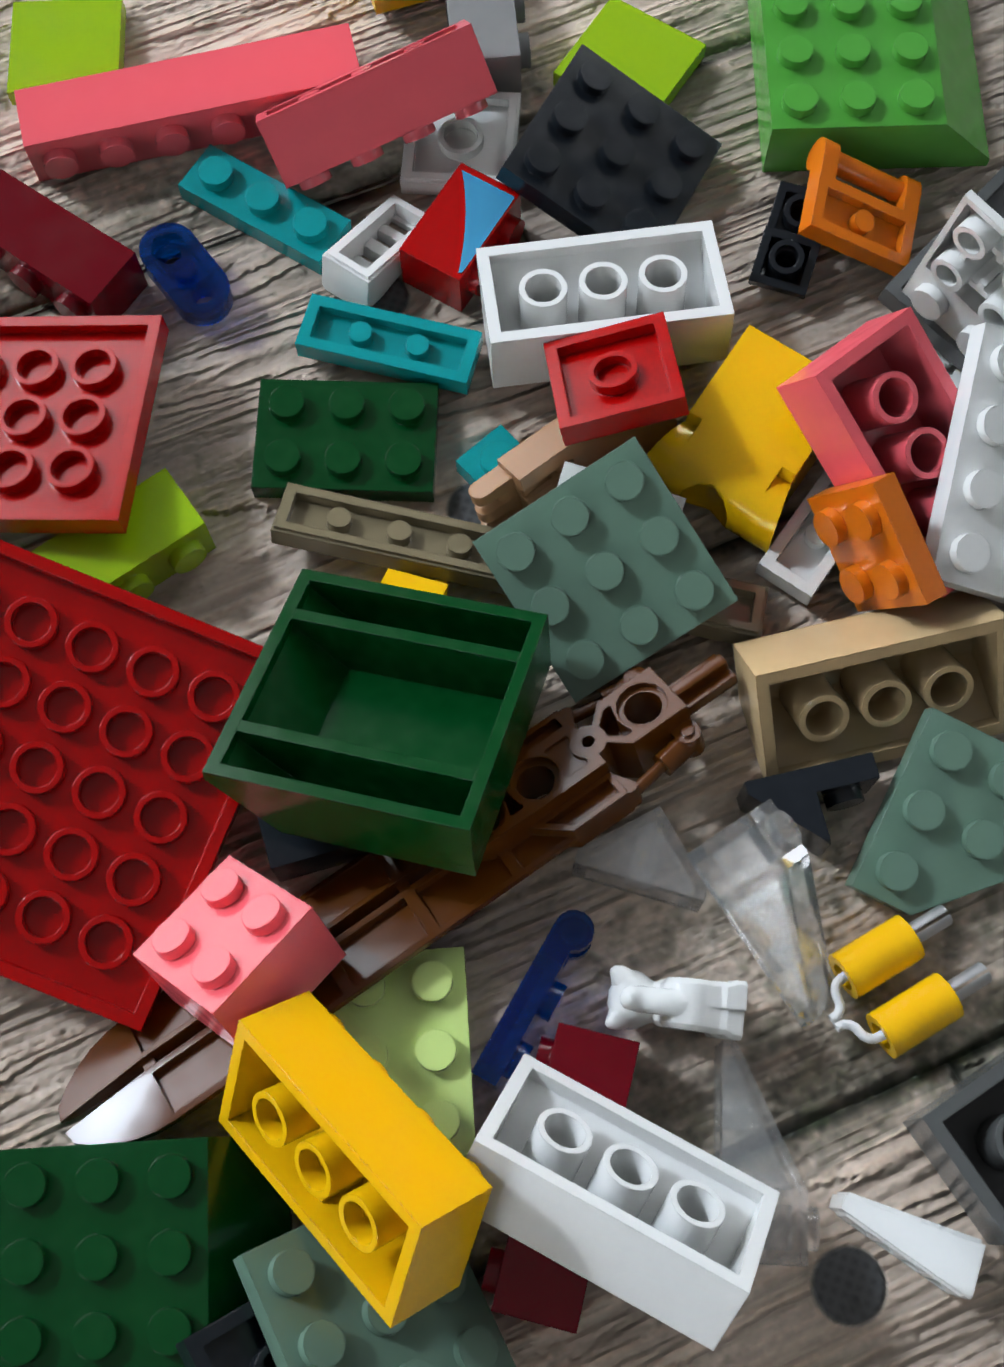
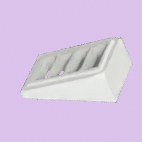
M394 194L322 255L323 287L344 301L370 307L375 305L401 275L399 248L425 212ZM392 222L408 233L404 235L388 225ZM377 239H379V240L382 241L383 243L389 245L391 248H388L387 246H385V245H383L382 243L378 242ZM362 256L367 257L368 259H370V260L373 261L374 263H371V262L367 261L366 259L362 258Z
M851 1192L832 1194L829 1208L839 1218L945 1293L967 1300L972 1299L986 1245L982 1244L981 1239Z

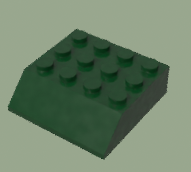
M302 569L202 771L204 779L281 833L476 877L551 666L548 615Z
M231 1136L0 1150V1367H185L175 1345L249 1301L233 1260L241 1254L293 1230L292 1209Z

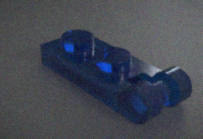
M568 910L557 918L472 1069L473 1078L497 1091L504 1077L508 1080L510 1079L524 1053L531 1056L535 1046L526 1042L525 1039L537 1017L549 1023L568 988V986L558 981L569 960L583 958L590 950L595 932L594 924L587 914L579 910Z

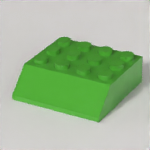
M747 0L762 172L809 171L806 168L808 154L814 143L821 137L840 144L841 152L877 169L987 166L990 158L967 0Z

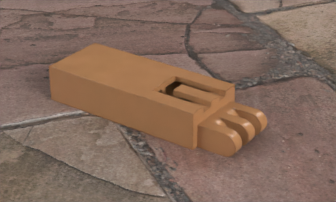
M558 418L554 419L498 458V466L470 485L468 492L472 503L475 505L478 519L482 525L496 527L557 487L565 461L588 467L634 436L644 452L648 453L666 433L678 425L676 418L569 446L564 445Z

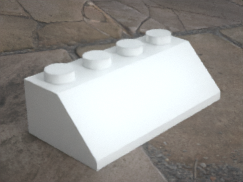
M712 220L476 248L485 339L493 388L549 382L550 376L543 343L659 312H664L678 366L725 360L728 356L735 313Z
M525 1053L474 1139L466 1157L478 1166L483 1177L493 1187L482 1221L714 1351L750 1294L780 1192Z

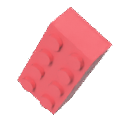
M910 306L867 321L780 384L776 389L834 487L894 472L922 536L926 541L958 390ZM945 587L948 593L940 598H945L955 589Z

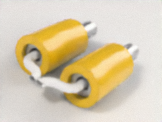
M943 905L934 907L910 923L901 916L894 915L828 956L830 967L836 976L831 984V996L835 1003V1009L828 1015V1018L837 1032L850 1030L863 1042L868 1044L879 1043L890 1057L896 1059L964 1016V1009L960 1001L991 983L992 976L990 972H987L955 992L954 989L987 969L980 962H977L948 981L938 973H932L867 1013L866 1020L872 1034L866 1032L857 1022L846 1019L840 1020L845 1012V1002L841 994V986L852 998L858 999L925 957L922 942L952 925V916L948 914L917 934L915 931L946 913L948 910Z

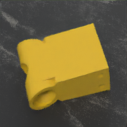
M749 325L689 411L690 415L687 416L684 422L666 433L647 453V456L671 494L687 498L686 503L709 509L726 529L762 551L767 552L784 505L817 460V456L776 387L807 366L812 360Z

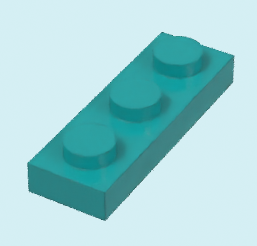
M211 144L178 184L183 200L322 275V255L352 230L350 219L291 187L286 189L285 184Z
M313 293L295 341L298 356L414 383H438L440 389L468 395L483 345L482 332Z

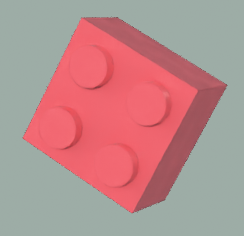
M229 855L204 879L197 889L165 922L158 926L154 933L133 953V956L175 1003L233 1046L238 1020L304 992L310 991L312 993L346 954L313 907Z

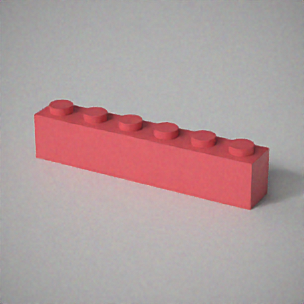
M345 23L14 90L23 147L41 182L51 179H66L75 174L109 167H124L133 162L162 156H177L186 151L206 148L210 144L213 146L220 144L230 145L244 139L262 136L256 124L257 114L359 68V63L349 24Z

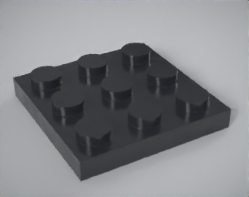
M582 44L507 158L496 179L578 236L675 225L722 143Z

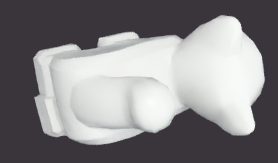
M615 965L610 969L612 985L608 990L607 1005L609 1012L605 1020V1025L608 1029L613 1031L633 1030L653 1023L663 1028L701 1032L706 1037L715 1039L741 1040L743 1036L744 1015L747 1009V981L734 980L722 982L682 977H667L659 981H653L644 973L623 965Z

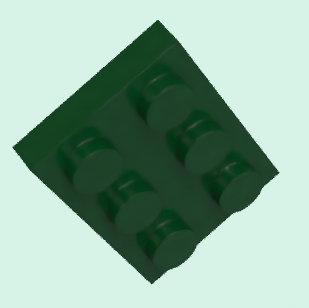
M261 379L251 489L254 497L282 498L289 482L372 501L434 502L440 399L439 384Z

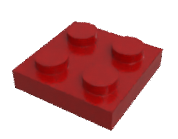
M664 312L543 343L559 428L565 446L690 415Z

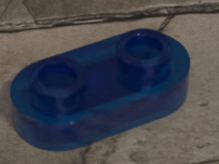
M177 223L159 224L145 233L139 244V255L146 273L178 314L188 323L197 326H209L223 320L233 306L232 289L225 272L188 228ZM170 258H180L174 264H165ZM203 297H212L208 302L197 303Z

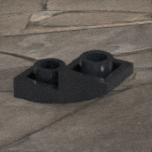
M785 181L780 182L748 284L805 299L821 247L820 243L798 234L807 187Z

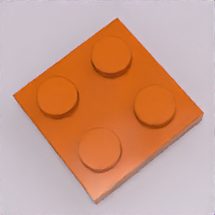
M894 472L827 488L807 499L814 514L813 524L815 531L822 542L829 547L840 571L839 582L847 598L855 604L858 612L928 605L948 593Z

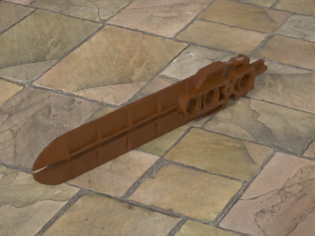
M713 654L669 686L650 666L646 669L632 667L625 672L622 679L599 690V698L574 711L569 707H565L560 711L556 710L530 728L524 739L476 877L367 852L358 856L300 896V900L313 907L346 954L312 992L315 998L330 1013H335L569 847L582 848L633 812L635 807L643 801L641 794L663 773L671 776L689 758L697 757L704 752L705 741L701 728L691 718V715L738 683L736 675L728 668L727 661L720 654L717 656ZM594 715L592 725L578 728V722ZM627 778H639V779H638L637 781H633V780H630V779H627ZM162 991L142 1032L117 1023L100 1038L78 1065L65 1089L58 1108L61 1124L68 1123L111 1095L113 1096L65 1134L75 1145L143 1141L162 1133L225 1090L233 1046L175 1003L165 991Z

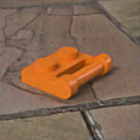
M825 137L819 138L812 146L806 161V168L810 173L798 234L895 277L910 262L922 193L921 182L905 175L899 178L891 176L841 152L840 144ZM836 177L843 179L855 186H858L868 192H871L883 199H886L887 202L880 200L870 194H867L857 188H854L842 181H839L836 179Z

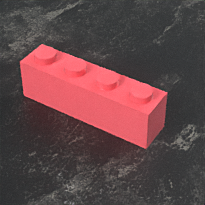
M463 19L257 114L256 124L286 189L299 184L301 190L306 191L331 179L332 174L329 169L350 160L353 167H359L379 158L384 154L381 146L399 137H402L404 143L408 144L430 135L436 130L433 122L454 113L456 119L461 120L479 113L488 107L485 98L498 93L473 27L470 22Z

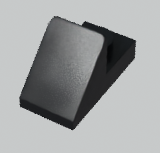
M870 752L744 782L736 799L740 811L810 853L821 856L831 845V839L820 804L825 803L827 811H838L856 806L865 801L863 794H866L880 778L873 753Z

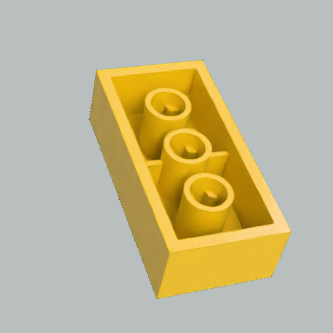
M310 991L238 1020L218 1121L390 1329L459 1287L493 1188L483 1177L478 1166L460 1153L435 1126L430 1115L422 1108L416 1106L389 1077L385 1067L379 1061L373 1059L346 1031L341 1020L336 1015L330 1013Z

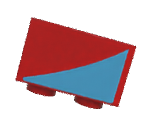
M460 163L399 248L403 282L462 312L474 294L481 296L476 248L519 243L525 227V222L521 220V195L508 186Z

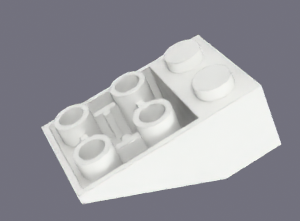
M972 189L964 195L902 290L911 299L913 307L922 317L936 322L956 341L959 350L964 356L971 327L987 322L1004 328V218Z

